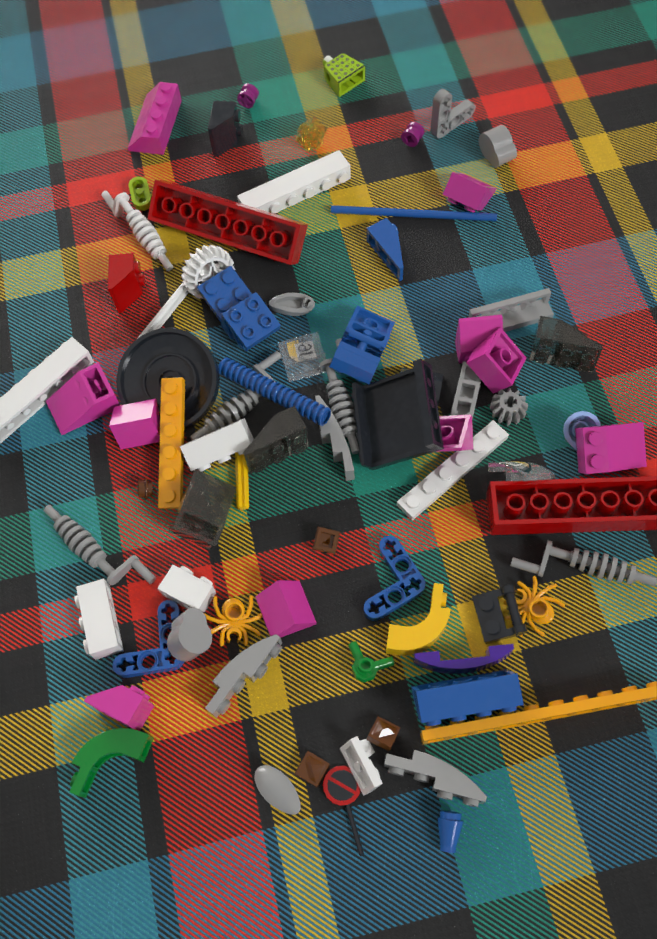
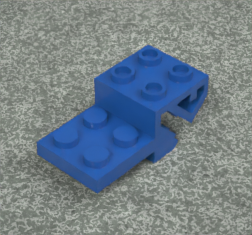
M229 266L197 287V291L221 322L224 331L231 339H235L238 346L244 351H248L280 330L281 324L258 293L252 294L232 266Z
M357 306L329 367L339 373L351 376L359 382L370 384L395 322Z

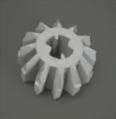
M511 388L507 389V392L501 389L498 395L495 394L493 396L490 410L493 411V418L499 417V424L506 421L507 426H509L512 421L517 425L520 419L525 418L528 403L525 402V396H519V390L514 393Z

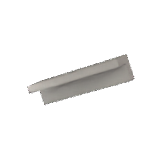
M547 288L470 309L468 318L502 315L504 332L550 320L554 315L548 303L551 291Z

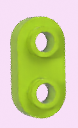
M144 177L132 178L129 182V190L133 205L139 211L148 210L151 202L148 182Z

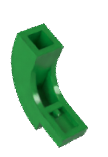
M129 728L111 729L96 735L78 751L72 761V764L80 766L79 772H75L71 779L69 793L86 798L98 770L106 761L113 757L127 756L144 763L154 738L149 734Z

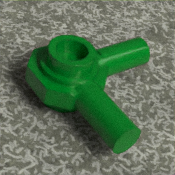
M356 641L348 645L355 660L351 670L358 681L364 683L374 680L378 670L394 666L392 656L374 661L363 656Z

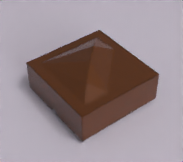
M317 527L312 550L335 555L340 532Z
M378 716L368 734L367 741L389 752L400 731V727Z
M307 751L295 775L318 787L330 764Z

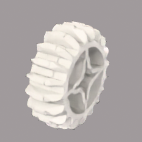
M211 244L209 247L203 245L202 250L196 248L195 254L189 253L191 258L185 260L186 266L181 267L184 272L181 274L182 283L190 294L200 299L202 296L197 291V287L201 284H198V282L204 283L229 266H232L235 270L234 262L230 258L229 253L221 247Z

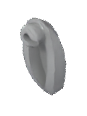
M284 293L272 298L269 301V306L272 311L280 314L301 316L309 313L314 308L315 302L312 297L305 294Z
M262 765L258 767L255 771L254 779L264 799L284 813L291 815L299 813L301 803L295 787L289 778L272 766Z

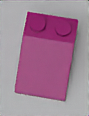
M644 422L575 428L578 473L593 474L647 467Z

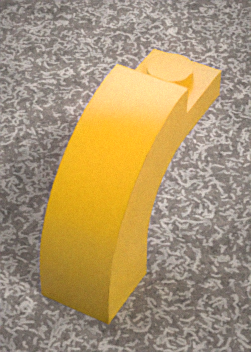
M434 583L430 613L424 621L414 626L389 624L386 654L399 656L413 655L428 649L437 642L446 628L451 610L441 608L446 607L447 593L443 592L444 584Z

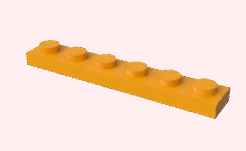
M183 377L161 378L158 508L161 510L183 509L184 455L180 448L184 444L185 379Z

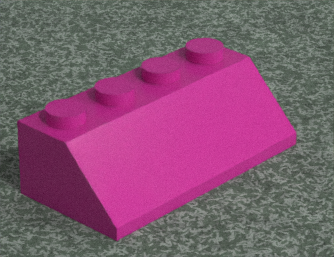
M160 82L146 95L128 145V151L164 155L182 102L178 84Z

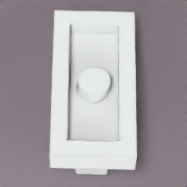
M356 736L340 748L363 796L383 784L378 770L374 767L371 759L369 760L368 758L375 751L367 739L359 740L358 736Z

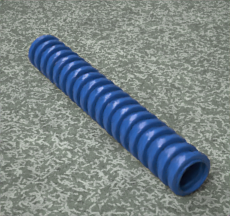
M225 357L219 363L220 375H224V377L237 384L240 383L241 386H245L247 389H251V391L267 397V399L273 400V402L293 412L295 411L298 415L301 414L302 417H306L320 426H324L330 419L331 409L329 407H325L323 404L319 405L317 401H313L311 398L308 399L305 395L302 396L301 393H297L278 382H274V380L256 371H252V369L238 362L236 363V361Z

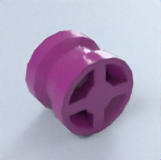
M244 84L237 96L239 104L245 108H252L259 96L258 89L252 84Z
M410 122L406 130L401 134L402 141L407 146L415 147L419 139L424 135V128L417 122Z

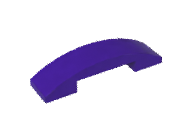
M514 645L488 646L485 657L440 661L439 651L414 653L413 661L415 665L438 673H472L500 663L511 655Z

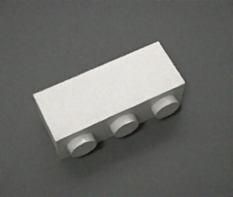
M244 418L185 443L180 448L190 470L198 469L201 472L210 468V463L218 460L220 464L231 459L230 455L238 452L241 455L250 451V446L255 441Z
M100 579L77 586V595L74 598L77 608L81 610L82 617L79 618L81 630L85 631L86 640H83L85 652L95 660L123 652L110 585L105 579Z

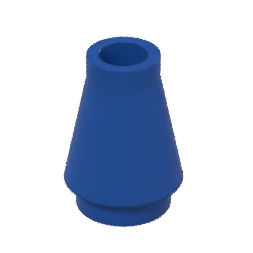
M440 811V817H437L440 851L456 853V846L464 822L461 820L462 813Z

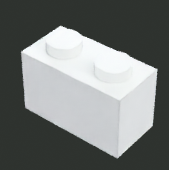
M172 565L157 588L162 596L186 609L197 608L203 613L216 594L212 586L213 583L203 576L200 579L193 576V572L185 566L179 568Z

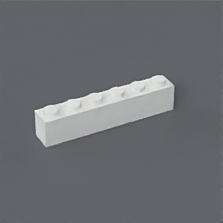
M340 150L238 195V203L273 214L278 213L287 207L351 179L350 164Z
M73 337L64 342L54 353L47 356L41 364L32 369L27 376L0 397V444L46 404V400L78 371L89 367L94 362L89 351Z

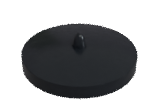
M160 328L147 332L137 338L127 348L119 363L116 385L121 404L126 405L157 399L160 417L161 378L183 377L185 379L184 429H187L203 419L216 400L220 384L217 361L208 346L187 331L176 328Z

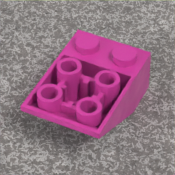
M98 362L78 371L46 400L61 435L112 412L114 407L120 406Z

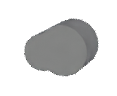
M504 125L496 126L479 136L480 150L494 168L517 157V150L510 131Z
M189 608L172 622L167 646L171 655L177 660L191 661L210 647L212 634L207 625L205 614L200 609Z

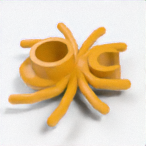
M536 576L532 577V593L524 583L518 581L517 585L523 588L516 590L518 594L523 596L521 600H516L520 615L523 614L521 617L524 624L527 617V621L532 629L539 635L545 636V633L539 630L531 619L540 624H548L553 620L554 609L545 600L565 607V604L556 598L541 597L547 591L556 588L557 584L554 583L547 586L536 595L538 584ZM505 616L504 619L511 620V616Z
M217 596L213 597V607L220 619L208 616L207 614L205 616L207 620L221 624L211 629V634L222 629L220 633V646H224V637L230 643L231 634L238 636L237 643H239L242 633L244 645L247 646L248 635L246 629L254 632L257 636H261L257 629L245 624L262 618L260 613L255 617L246 619L249 617L253 607V596H249V606L246 614H244L245 608L243 603L237 598L226 600L222 606L221 614L217 605Z

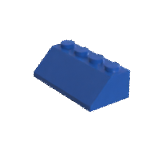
M508 669L411 686L418 718L421 723H426V726L439 725L442 719L451 718V721H462L467 719L466 715L475 713L477 717L492 715V710L501 709L502 712H512L517 710L516 706L524 705L518 673Z

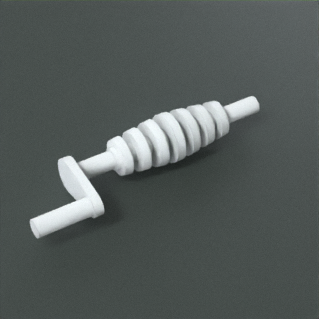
M108 191L102 192L101 196L112 210L113 215L119 217L125 210L127 213L126 220L133 230L137 241L151 254L153 259H159L167 271L172 270L173 265L165 255L167 250L163 246L157 230L139 210L132 208L128 202L130 199L129 195L123 192L118 194L113 200Z

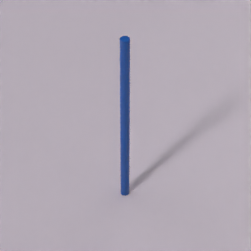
M331 205V213L497 221V213Z

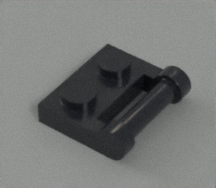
M506 585L497 590L472 596L485 644L528 632L526 624H523L514 595L516 593L514 585ZM503 597L506 599L513 627L508 629L499 603V599Z

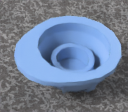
M575 412L564 423V437L577 451L575 428L601 426L600 421L590 412Z

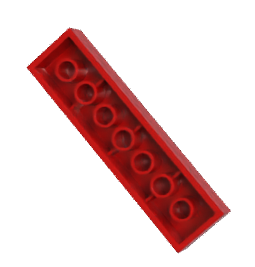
M166 180L154 181L147 218L160 224L289 265L299 263L308 224Z
M657 476L490 481L487 490L491 535L657 530Z

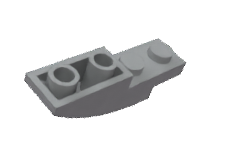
M276 634L251 645L220 671L212 681L219 689L205 707L211 715L217 718L219 714L223 715L228 710L231 704L229 700L234 693L238 694L243 689L246 683L244 681L245 678L254 683L257 678L261 679L268 669L266 665L270 659H275L282 650L280 636Z
M414 750L412 760L386 754L384 767L389 768L388 773L403 776L404 773L414 775V780L429 783V779L434 780L432 791L437 792V797L452 800L454 796L463 799V804L478 807L479 803L484 804L486 802L487 796L472 780L441 759Z

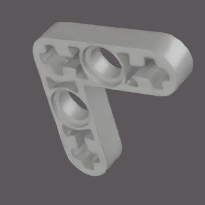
M440 89L433 99L431 133L438 139L444 137L469 119L475 112L476 105L466 99L451 109L452 94L445 89Z

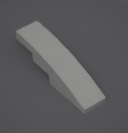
M464 361L450 416L471 414L473 419L481 379Z
M320 395L315 396L319 405L323 404L325 407H328ZM331 411L328 422L324 426L319 425L322 444L331 443L334 462L343 461L346 481L355 480L349 447L342 429Z

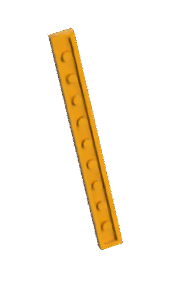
M657 681L646 684L647 688L637 689V686L622 688V692L613 694L612 690L597 693L598 697L590 699L588 695L574 697L573 702L564 703L563 700H555L549 702L548 707L539 708L538 704L524 707L522 712L500 711V716H475L474 721H450V725L440 727V724L425 726V730H422L420 734L422 745L657 700Z

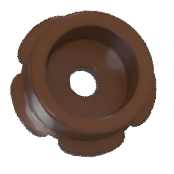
M145 478V480H138V498H145L147 500L148 495H152V482H148L147 478Z

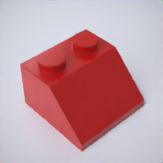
M133 253L109 255L108 290L118 313H122L142 295V286H145V276L141 274L140 262L136 261Z

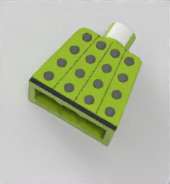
M340 54L334 59L328 55L323 59L324 79L337 96L341 97L365 81V65L348 55Z

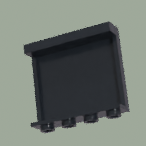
M420 358L413 361L414 368L370 384L360 386L355 382L352 383V399L355 406L354 418L357 423L356 437L359 442L361 466L376 470L444 449L432 365Z

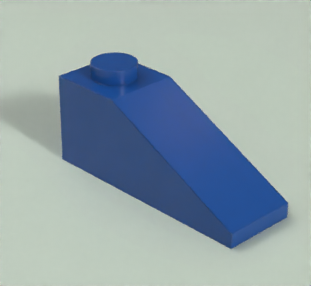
M385 218L367 228V242L395 277L401 281L403 280V261L398 236L399 232L396 225Z

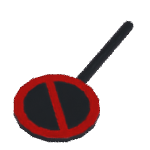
M336 766L325 775L323 790L327 799L333 804L345 805L358 853L360 856H363L364 851L350 806L357 799L361 790L349 767Z

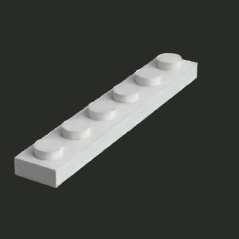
M494 420L491 421L473 437V450L456 451L398 500L397 506L413 521L507 440L509 434Z

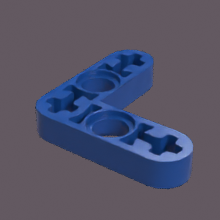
M386 536L381 539L379 552L398 582L372 596L365 602L364 614L371 621H378L421 596L425 590L423 576L399 540L393 536ZM386 543H388L390 546L394 544L393 551L396 555L395 558H393V554L389 549L384 550L386 547ZM399 561H405L409 568L404 572H400L396 569L395 565ZM410 581H413L414 583L419 582V590L411 588L407 591L408 597H406L404 590L410 587ZM391 592H398L401 595V600L398 603H392L388 600V595ZM381 598H384L385 604L379 607V613H370V605L373 604L377 607L382 604Z
M166 600L158 607L160 648L118 655L112 665L117 675L122 678L174 671L182 667L184 661L175 659V663L171 664L167 660V658L171 657V653L168 647L165 648L167 646L165 633L171 629L172 623H169L168 616L164 612L168 610V607L175 610V612H171V620L174 621L175 618L181 615V610L176 602ZM147 656L155 657V664L151 668L143 667V660ZM135 658H137L138 670H136L137 668L134 665L127 666L126 671L119 668V666L123 665L124 660L129 664L136 663Z

